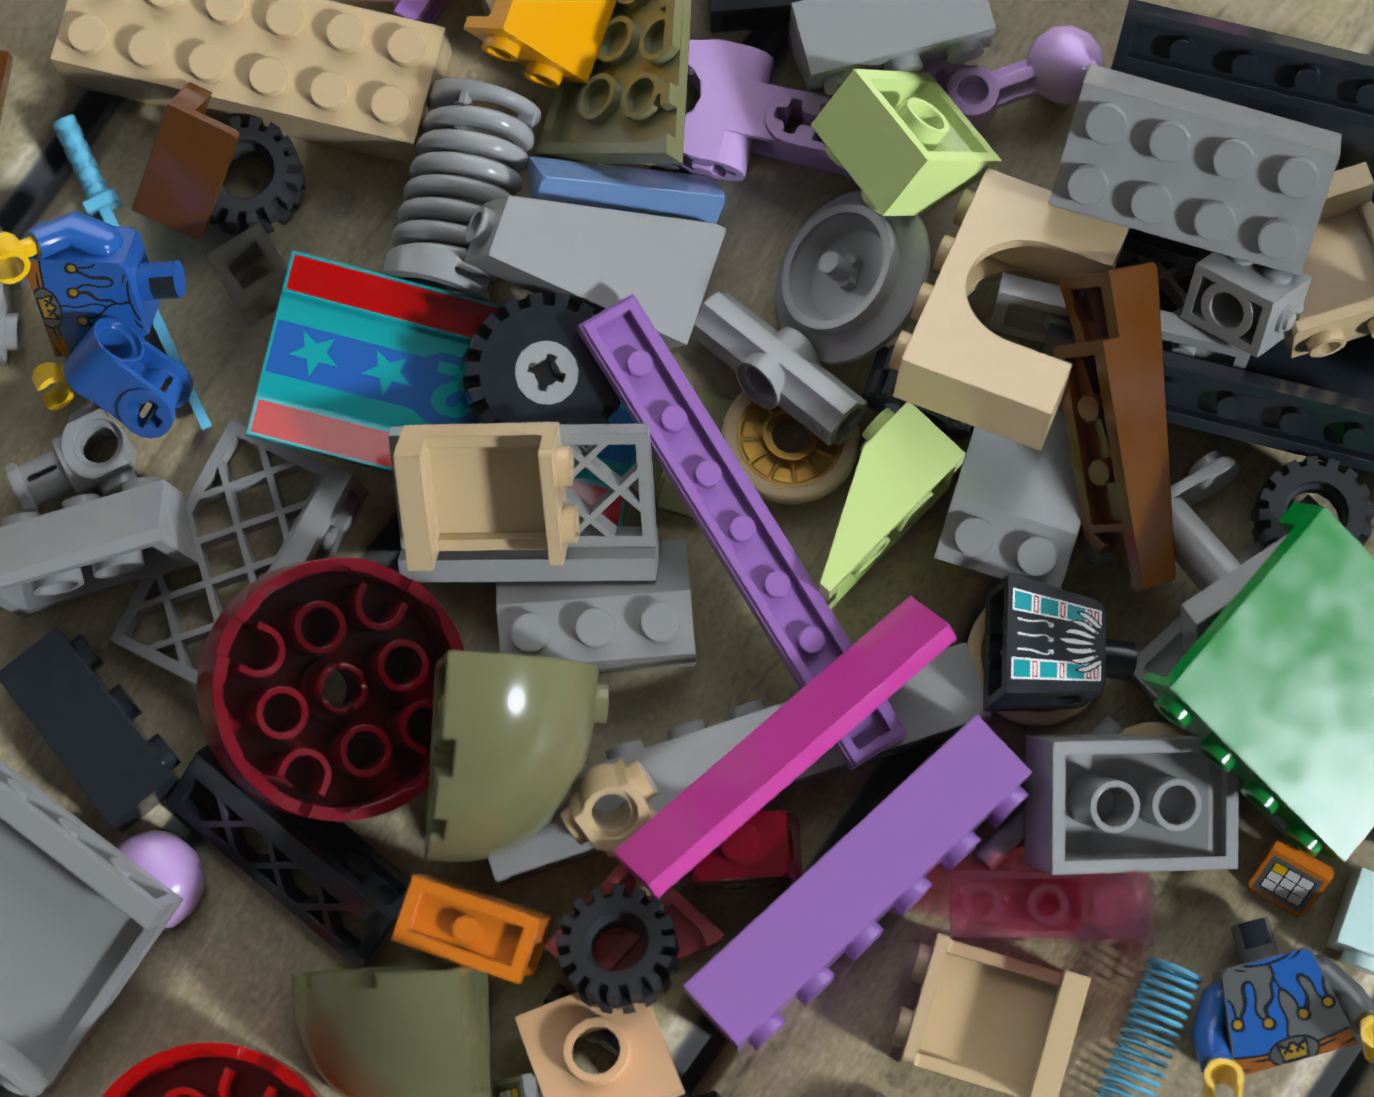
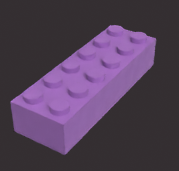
M976 714L683 986L685 995L737 1052L747 1043L758 1051L785 1026L786 1020L780 1013L797 998L804 1006L808 1005L833 981L835 974L829 967L845 953L854 962L884 931L877 923L891 909L901 918L928 893V889L932 884L926 877L936 867L940 865L949 873L976 848L975 845L981 839L974 832L987 821L994 829L998 828L1023 804V801L1029 795L1022 787L1032 772Z

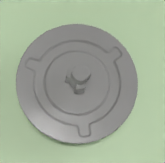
M861 190L843 194L816 211L792 240L779 270L776 286V309L781 328H794L802 333L816 349L821 363H850L865 358L885 346L906 325L911 317L919 290L923 282L927 283L930 267V244L927 230L919 215L882 216L864 202L861 197Z

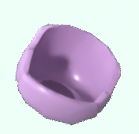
M150 830L133 834L117 847L122 853L184 899L165 928L175 927L195 912L205 890V873L200 857L190 845L171 832Z

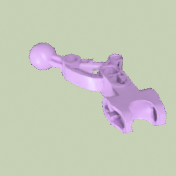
M1070 25L1052 27L1037 37L1028 49L1025 60L991 72L979 65L949 64L947 59L923 63V69L919 72H929L976 130L986 127L993 120L998 108L1038 94L1040 97L1058 105L1078 103L1090 64L1105 67L1102 49L1091 34ZM721 39L689 40L687 83L696 88L700 98L694 109L685 114L683 164L675 165L697 175L710 176L711 178L726 181H740L745 178L750 155L753 153L783 160L788 163L845 175L858 186L846 169L838 166L829 158L825 151L826 144L818 141L819 135L811 126V123L832 97L769 84L775 61L772 56L758 48ZM791 119L802 121V125H798L795 134L784 132V128L790 125Z

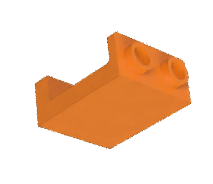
M436 874L413 875L391 940L520 984L524 975L533 976L536 974L545 949L544 946L547 943L556 916Z

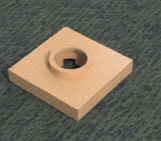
M575 992L514 1017L543 1097H678L686 1093L653 1006L651 1005L646 1008L643 1000L633 1004L635 1008L634 1013L624 1014L621 1006H614L613 1014L601 1012L598 1003L594 1002L590 1008L581 1001L578 992ZM605 1028L616 1035L620 1044V1054L615 1065L605 1073L595 1075L585 1073L579 1069L573 1060L572 1053L574 1042L577 1038L581 1039L588 1033Z

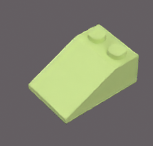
M906 402L896 414L889 407L886 408L869 424L862 434L866 441L860 448L861 456L820 582L819 592L831 610L958 480L966 453L912 403Z

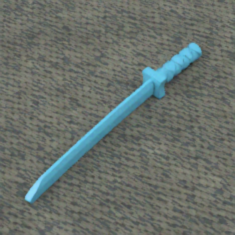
M69 115L57 120L52 124V127L57 132L56 135L61 146L65 149L64 152L69 163H72V169L76 178L81 182L79 184L87 197V200L82 202L87 214L93 218L102 216L104 222L113 226H120L113 210L123 206L114 188L109 189L107 187L106 180L99 171L100 168L97 161L91 155L92 151L88 142L83 138L84 134L79 123L77 124L75 115ZM158 309L152 323L167 356L185 367ZM193 385V391L188 400L202 430L211 427L212 424Z

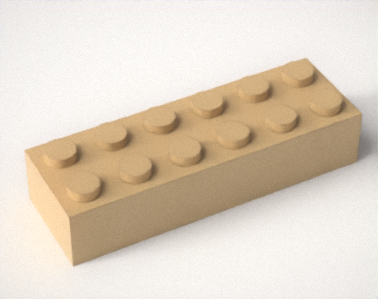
M68 0L50 60L63 82L68 85L167 107V104L189 82H192L213 92L205 113L210 118L229 122V117L240 116L242 123H249L250 116L260 117L264 126L268 127L270 122L280 127L282 134L411 164L417 157L416 142L423 135L421 125L423 118L431 111L429 95L432 84L436 80L445 78L452 52L446 27L330 0Z

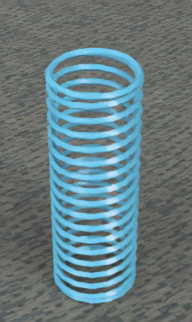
M1150 957L1147 959L1146 964L1150 969L1142 971L1147 979L1138 981L1143 989L1139 988L1134 991L1137 997H1139L1131 1000L1135 1008L1126 1010L1132 1018L1127 1017L1123 1019L1127 1027L1120 1028L1119 1032L1124 1037L1116 1038L1115 1041L1120 1047L1111 1049L1112 1053L1117 1057L1111 1056L1107 1058L1108 1062L1114 1067L1107 1066L1103 1068L1104 1072L1110 1077H1100L1101 1083L1105 1086L1095 1088L1103 1097H1113L1106 1093L1109 1092L1122 1097H1136L1109 1083L1112 1082L1134 1089L1150 1097H1158L1157 1093L1135 1085L1113 1072L1140 1080L1156 1088H1161L1160 1083L1132 1072L1118 1063L1141 1069L1162 1079L1166 1077L1164 1073L1144 1066L1120 1052L1144 1059L1165 1069L1170 1068L1169 1064L1145 1055L1123 1042L1145 1048L1168 1059L1174 1058L1171 1053L1148 1045L1128 1033L1148 1038L1171 1049H1176V1044L1149 1034L1131 1023L1151 1028L1174 1039H1181L1179 1034L1152 1024L1135 1013L1155 1018L1180 1030L1185 1029L1183 1024L1155 1014L1138 1003L1158 1008L1170 1015L1187 1020L1189 1019L1188 1015L1156 1003L1143 994L1161 998L1186 1010H1192L1191 1005L1159 993L1146 984L1164 988L1176 995L1194 1001L1197 998L1193 994L1162 983L1149 974L1167 978L1195 991L1201 989L1194 983L1200 984L1204 982L1199 975L1159 958Z

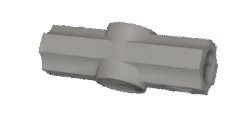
M717 291L702 304L690 336L736 371V378L740 387L755 404L768 410L780 406L829 446L832 444L839 446L854 433L855 428L866 415L868 402L820 365L816 349L802 333L789 327L776 331L728 292L721 294Z

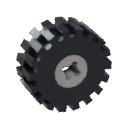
M543 292L528 294L524 299L518 301L514 298L504 303L494 313H491L468 341L469 345L466 352L462 355L459 368L463 370V379L459 382L460 396H466L469 407L465 411L470 421L477 420L479 424L559 422V425L609 424V419L613 413L618 411L621 401L577 332L578 325L593 317L591 314L595 309L584 302L579 306L568 302L570 296L556 293L552 298L543 297ZM549 366H550V367L552 368V370L554 371L555 376L560 377V379H559V378H556V377H553V373H552V371L549 369Z

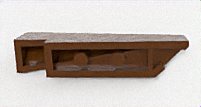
M1153 262L1059 278L1060 289L1076 342L1053 346L1054 358L1072 364L1061 401L1084 539L1099 554L1112 553L1130 571L1131 582L1129 585L1135 591H1143L1170 582L1176 576L1158 269Z

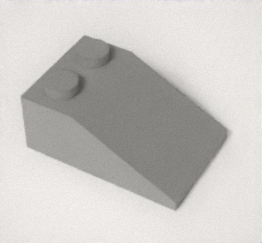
M1062 401L1057 409L1041 451L974 427L934 558L1003 579L1008 574H1015L1061 589L1081 524Z
M1129 734L1026 735V767L1032 773L1026 781V792L1029 796L1026 798L1025 865L1051 875L1238 869L1239 776L1232 769L1229 772H1225L1210 762L1197 747L1202 741L1199 736Z

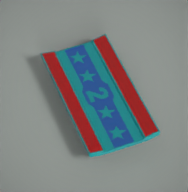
M292 250L246 436L392 473L388 439L391 427H403V425L479 424L477 420L471 422L465 411L469 406L466 396H460L459 382L463 379V370L459 368L462 355L466 352L469 345L468 341L473 333L491 313L497 311L502 305ZM549 366V369H550V370L552 371V373H553V377H556V378H559V379H560V377L555 376L554 371H553L552 368ZM622 402L618 411L613 413L609 419V424H635ZM607 445L596 457L622 477L634 464L636 446ZM586 467L573 478L572 486H568L591 506L610 488ZM619 495L601 514L617 527H621L626 500Z

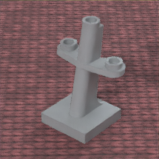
M1219 451L1203 456L1191 467L1187 478L1171 486L1175 561L1201 591L1181 604L1182 652L1184 654L1190 650L1287 536L1285 535L1251 559L1240 564L1190 508L1198 502L1220 492L1239 473L1240 466L1230 456L1223 457ZM1084 539L1083 545L1087 548L1085 557L1094 568L1104 567L1117 559L1112 553L1099 554Z

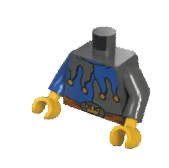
M1268 916L1230 927L1241 965L1226 968L1213 974V983L1202 991L1191 1031L1199 1065L1204 1073L1202 1097H1214V1085L1218 1084L1230 1086L1235 1093V1097H1242L1244 1075L1358 1044L1355 1034L1361 1036L1365 1059L1370 1063H1374V1002L1360 984L1328 956L1315 955L1310 946L1279 954Z

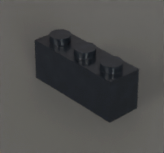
M56 627L1 669L0 682L110 825L124 832L171 795L180 780L173 769L182 762L158 732L150 739L143 733L134 721L143 713L120 683L112 689L108 688L96 672L105 663L84 636L80 633L71 640L70 637Z

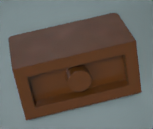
M189 82L167 104L131 210L194 240H198L206 232L240 134L236 129L205 115L213 92Z

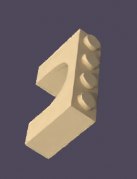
M986 168L977 191L966 188L962 194L953 220L954 225L960 226L956 238L945 234L940 243L932 267V271L939 273L935 285L923 282L911 313V319L918 321L913 334L902 330L897 339L889 362V368L898 371L893 397L1041 451L1060 405L1072 364L997 336L976 318L967 297L982 285L1002 279L1003 272L1060 286L1059 278L1116 268L1129 227L1048 205L1052 191Z

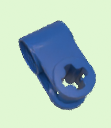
M112 317L100 318L95 322L63 365L64 378L77 394L93 401L122 422L131 432L140 437L152 439L166 434L175 420V409L184 405L193 391V380L189 371L181 363L169 358L143 339L130 325ZM171 377L172 382L165 393H163L160 388L166 378ZM149 402L152 404L151 408L144 418L140 417V412L145 404Z

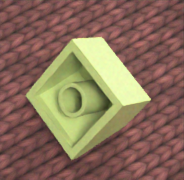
M853 69L811 123L812 128L826 144L825 151L829 158L838 166L846 169L862 189L860 193L864 202L882 216H921L982 179L986 168L996 170L1002 162L929 72Z

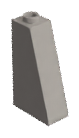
M509 195L487 202L475 211L466 230V241L470 243L464 262L532 293L543 292V297L552 298L556 293L570 296L569 303L579 306L584 302L595 309L591 316H595L634 293L669 349L688 344L726 228L715 223Z

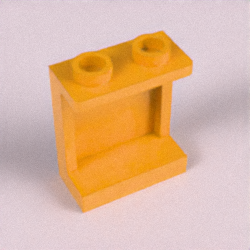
M496 0L489 16H468L463 29L483 41L481 49L487 54L501 60L515 61L526 68L524 76L534 83L549 88H558L561 82L587 83L617 0Z

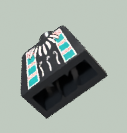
M1008 574L986 593L984 711L1076 709L1084 707L1103 693L1106 678L1129 681L1134 675L1137 665L1136 645L1133 642L1106 639V608L1100 601L1015 574Z

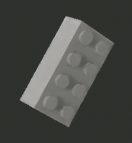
M1090 64L1083 82L1048 205L1301 276L1340 157L1342 134Z

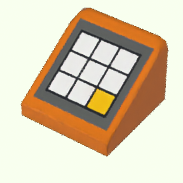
M1280 839L1265 849L1248 881L1247 887L1251 892L1296 917H1303L1331 882L1335 872L1332 871V867L1306 855L1298 848Z

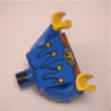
M69 212L48 222H37L35 227L25 231V238L19 240L11 233H0V282L14 284L26 276L28 277L55 357H66L67 359L100 318L112 317L120 319L130 325L139 336L144 338L150 332L160 300L183 298L186 281L181 262L176 260L149 263L140 232L132 227L113 226L80 212ZM45 362L39 364L34 369L32 383L37 391H41L49 384L59 382L56 387L47 391L42 397L46 408L57 411L71 403L75 391L64 378L63 365Z

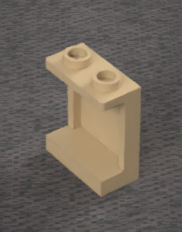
M1366 162L1334 172L1302 272L1312 276L1303 304L1304 310L1300 314L1299 320L1295 321L1289 330V335L1284 338L1291 359L1308 353L1311 357L1315 358L1327 356L1342 349L1347 341L1369 334L1374 338V205L1372 203L1374 181Z
M559 422L403 425L393 460L407 571H433L439 551L548 549L549 565H564L568 544L578 543L579 511L577 504H567L565 486H572L574 459L571 446L561 447Z
M937 933L932 947L920 943L910 976L911 982L921 984L915 1008L913 1010L902 1006L891 1043L903 1048L899 1063L1011 1097H1058L1091 978L1067 970L1063 973L954 941L950 939L951 936Z

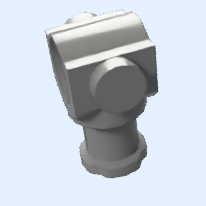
M91 403L70 414L68 417L69 423L65 426L63 434L52 439L53 450L20 466L14 462L4 466L9 482L25 512L33 511L39 513V505L71 490H74L78 495L96 490L102 492L104 497L122 492V484L139 477L135 468L138 456L135 444L119 423L111 419L108 413L100 406ZM107 437L117 439V451L111 459L102 463L90 461V451L96 442Z

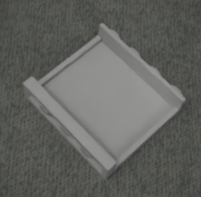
M0 759V1084L15 1094L36 1097L57 1085L184 899Z

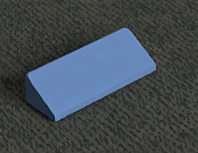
M530 156L527 162L532 199L717 224L725 204L724 192L710 176Z

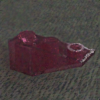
M951 870L949 936L1076 945L1154 947L1155 881L1147 873L1051 875L1046 872Z

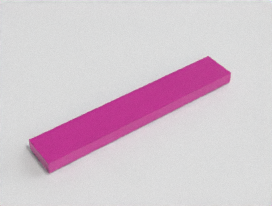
M909 596L615 849L613 853L622 866L656 898H659L957 638L950 625L912 596Z

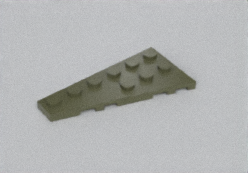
M617 0L588 82H561L560 86L555 89L535 154L541 158L594 164H683L692 0Z

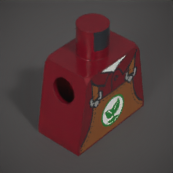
M758 811L680 878V892L792 886L802 876L799 819L787 811Z

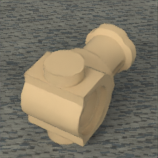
M621 758L614 764H599L590 768L581 777L577 789L574 790L570 797V806L562 810L560 816L571 835L580 845L590 840L596 849L604 850L609 857H616L613 851L657 814V811L648 800L659 794L647 771L637 760L628 766L624 759ZM607 794H617L625 798L624 803L613 811L603 812L593 807L600 797ZM636 879V887L646 890L647 896L653 895L642 883H640Z

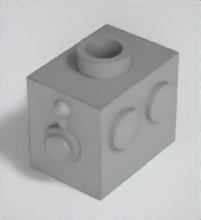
M1213 252L1196 263L1180 318L1257 358L1289 335V330L1295 321L1299 320V316L1304 310L1303 304L1312 276L1304 272L1301 273V276Z

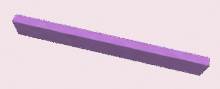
M633 293L579 324L577 332L635 424H650L651 451L801 690L848 650L852 643ZM886 700L834 746L851 771L909 734Z

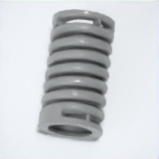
M443 78L436 80L432 84L429 95L431 111L423 118L421 124L423 135L416 142L417 157L410 164L409 173L411 179L404 186L403 190L405 202L398 208V225L392 230L390 237L394 248L385 255L381 274L491 302L490 287L497 281L498 277L464 262L470 243L466 241V230L473 214L480 206H484L485 203L502 197L515 195L521 191L523 182L518 173L528 167L526 152L534 144V134L531 128L540 122L541 110L525 97L493 84L463 78ZM472 100L499 104L511 109L518 115H508L485 107L471 106ZM436 282H439V283H442V284H445V285H448V286H451V287L449 288V287L443 286V285H441V284H438V283H436Z

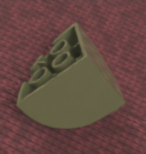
M449 650L435 663L425 861L469 862L501 855L535 837L560 814L576 789L585 768L594 723H606L609 689L608 684H598L599 666L580 661L548 657Z
M457 962L291 973L294 1018L304 1049L323 1079L341 1096L495 1097L488 973Z

